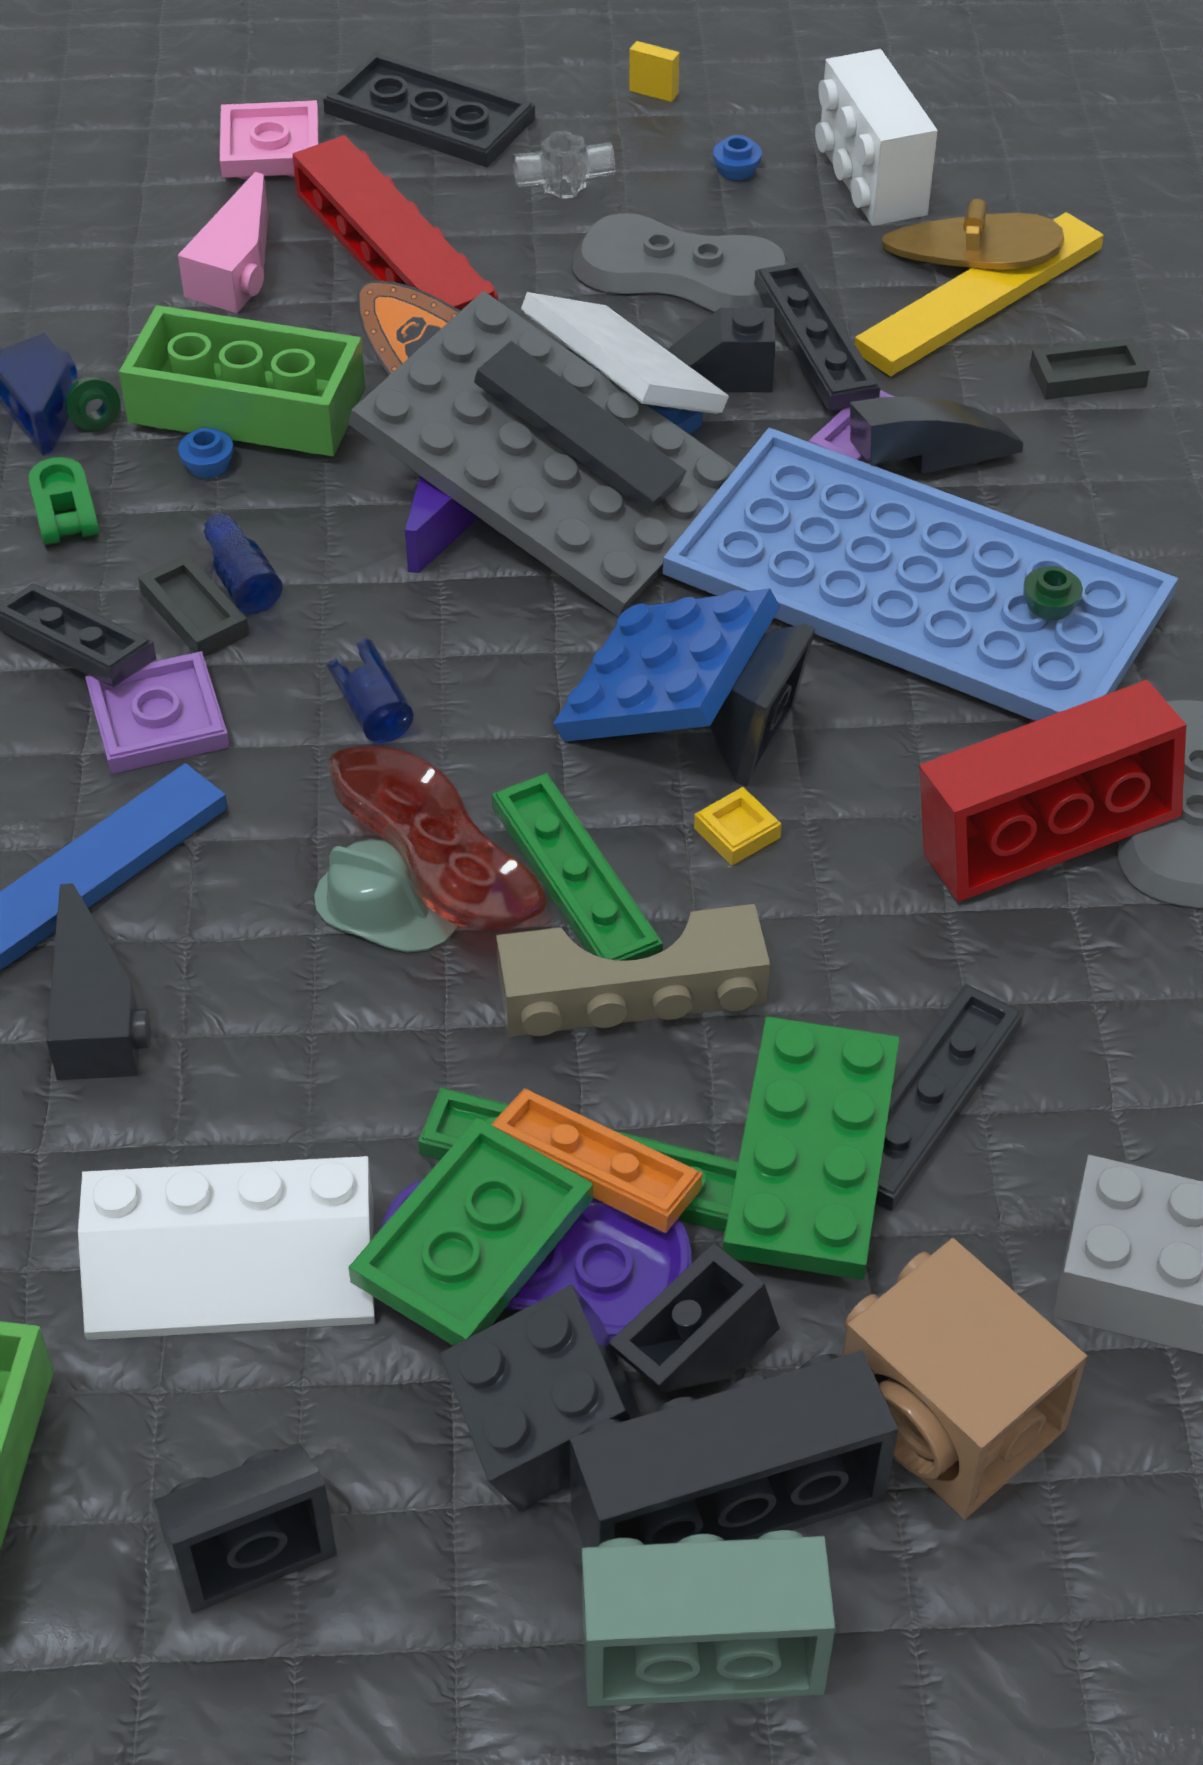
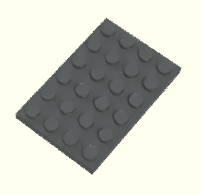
M485 291L481 292L352 408L348 423L618 617L662 573L663 557L736 468L654 409L640 403L608 377ZM510 341H513L684 468L686 473L682 483L649 514L476 385L474 379L477 369Z

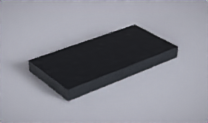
M373 52L323 98L324 113L484 167H488L535 120V104L377 52Z

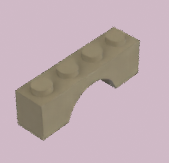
M755 904L691 911L686 928L676 942L656 955L638 960L620 961L593 955L574 943L562 927L496 935L498 978L508 1037L523 1035L545 1036L555 1031L594 1026L609 1028L626 1022L658 1018L672 1020L690 1014L721 1010L742 1011L753 1006L767 1005L770 961Z

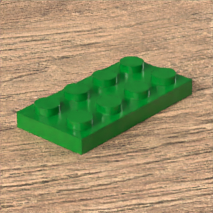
M766 1016L723 1241V1251L737 1260L864 1280L899 1036Z

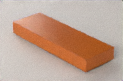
M525 1088L491 1124L592 1182L594 1199L664 1233L668 1232L701 1191L702 1172Z

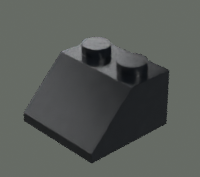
M300 1443L283 1450L267 1449L249 1457L242 1466L211 1478L196 1477L188 1479L175 1486L169 1494L153 1500L166 1545L191 1613L337 1555L326 1486L319 1469Z

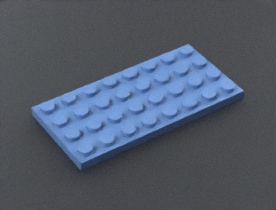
M768 428L663 557V574L717 596L724 595L733 590L747 592L770 588L780 605L774 617L775 619L793 626L805 623L815 628L814 634L1035 721L1114 692L1174 597L1179 579L772 428ZM1058 566L1072 572L1080 579L1083 586L1081 601L1067 617L1059 620H1047L1036 616L1029 610L1023 595V586L1027 575L1035 569Z

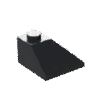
M804 623L765 633L710 725V729L736 783L747 787L794 708L815 628Z

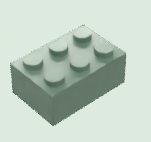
M779 1530L766 1533L753 1540L724 1541L715 1535L698 1534L686 1537L679 1543L644 1545L641 1541L635 1539L617 1538L608 1540L599 1545V1547L582 1548V1615L587 1707L824 1695L835 1634L825 1536L803 1537L802 1534L795 1531Z

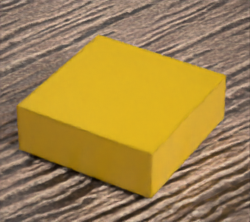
M636 41L630 48L629 91L672 102L679 93L680 52Z
M744 787L694 814V829L731 866L781 838L782 824Z

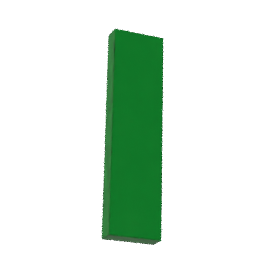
M547 773L492 794L493 810L587 952L606 959L629 961L651 957L663 951L662 941Z

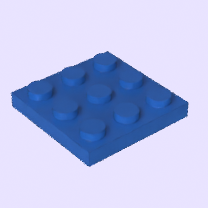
M771 589L747 592L733 590L719 596L698 599L685 597L671 603L650 606L637 604L626 609L619 616L617 625L603 647L595 653L592 664L578 686L568 695L567 703L553 723L563 741L710 726L780 608Z

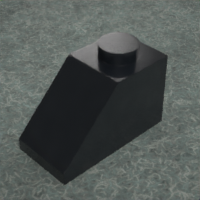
M753 306L720 308L669 347L667 351L723 392H772L776 345L774 308H756Z
M713 1243L609 1341V1344L616 1354L658 1390L667 1392L730 1378L780 1329L765 1283Z

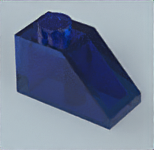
M45 332L0 349V404L42 455L53 451L69 419L65 408V399L73 384L72 381L78 378L75 363L66 349L59 350Z

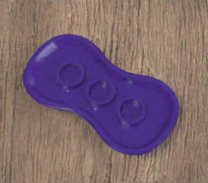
M423 1180L411 1184L397 1195L386 1211L379 1231ZM593 1198L591 1203L505 1309L523 1310L572 1284L601 1318L607 1335L612 1340L692 1264L690 1241L685 1227L677 1219L668 1232L664 1233Z

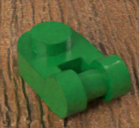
M53 457L33 466L29 472L28 481L43 545L61 543L60 537L82 533L83 538L100 535L85 472L81 464L70 458ZM71 508L76 509V511L54 515V512L56 511H66Z

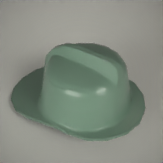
M368 839L355 842L348 847L335 846L329 855L330 869L320 879L314 894L316 911L326 924L383 947L406 953L433 949L444 944L457 931L462 916L457 893L447 881L439 876L412 865L397 846L385 840Z

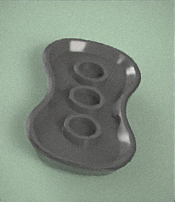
M630 213L608 215L598 220L580 241L572 258L574 275L578 280L596 290L612 294L656 293L671 295L694 302L713 312L720 308H739L742 306L767 308L754 286L755 271L761 268L791 264L784 251L778 245L761 237L751 235L707 236L676 230L652 218Z
M1174 700L1167 703L1187 725L1182 816L1121 839L1117 850L1118 860L1128 881L1140 892L1166 903L1203 909V702Z

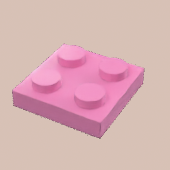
M317 101L221 105L220 168L222 178L238 177L240 179H249L255 172L264 174V176L287 175L295 177L292 153L319 144Z

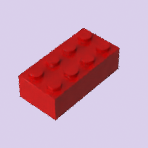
M1144 680L920 764L924 856L957 902H960L1181 817L1183 808L1186 723L1148 680Z

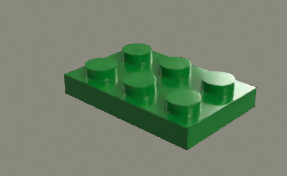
M477 1117L349 1265L350 1282L454 1346L489 1328L591 1203L593 1200V1183Z

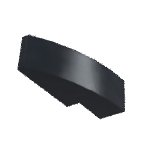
M881 397L850 402V442L871 466L908 458L922 474L1023 452V442L1000 418L974 407L948 400L924 397Z

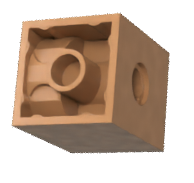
M951 1238L932 1255L926 1251L916 1255L900 1273L897 1284L880 1298L875 1294H871L861 1300L850 1312L844 1324L846 1336L842 1356L863 1350L898 1427L893 1457L911 1473L919 1476L964 1520L1067 1429L1087 1355L954 1238Z

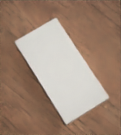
M527 292L521 307L525 315L640 403L713 414L723 412L729 395L608 306Z

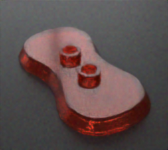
M378 746L351 747L339 750L331 755L328 761L329 771L336 798L353 816L374 830L397 850L405 862L419 897L436 914L460 927L492 931L518 926L544 911L546 906L545 894L535 876L522 863L497 846L479 830L468 816L454 785L433 765L411 753Z

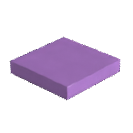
M202 651L150 662L115 687H111L91 676L85 677L111 774L229 748L227 730Z

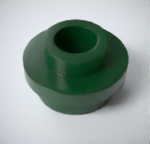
M84 377L74 382L70 387L65 399V408L68 416L76 426L85 430H99L107 427L117 417L120 409V398L118 392L109 381L100 377ZM91 400H102V405L97 410L92 412L86 411V406Z
M1058 566L1041 567L1033 570L1025 578L1023 595L1029 610L1036 616L1047 620H1059L1067 617L1080 603L1083 592L1080 579L1072 572Z

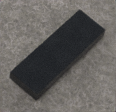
M32 583L0 604L1 631L111 687H115L156 659L153 641L35 583Z

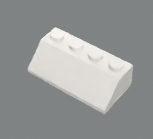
M368 1156L82 1172L78 1241L86 1340L375 1324V1297L350 1282L348 1269L349 1265L374 1238V1202Z

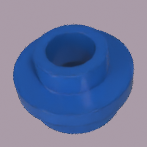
M742 135L727 137L719 142L713 150V161L717 165L718 172L723 177L732 180H743L753 176L756 172V167L759 166L762 159L760 146Z
M212 428L196 429L186 435L178 445L179 458L182 464L187 467V470L192 475L201 478L216 477L224 473L228 469L234 453L231 438L226 433Z

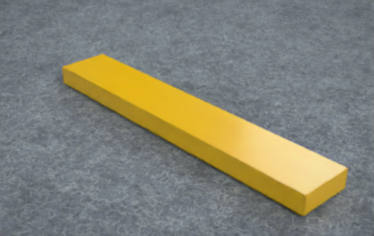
M1065 212L1053 219L1062 227L1064 245L1060 252L1048 261L1028 268L1008 270L971 268L855 337L854 344L865 360L891 377L1101 250L1104 234Z

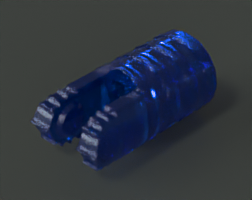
M226 513L212 514L204 524V533L209 545L213 549V568L240 611L253 614L267 610L281 596L283 590L281 579L263 554L259 545L254 540L246 538L239 525L231 516H227Z
M365 638L356 644L359 649V655L365 663L364 666L355 669L351 673L348 667L336 657L327 663V667L366 738L376 743L391 742L408 731L413 723L414 713L372 640Z

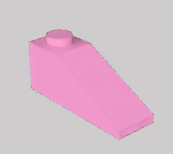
M255 172L178 254L184 298L238 313L251 297L257 295L261 290L264 281L269 218L264 174Z

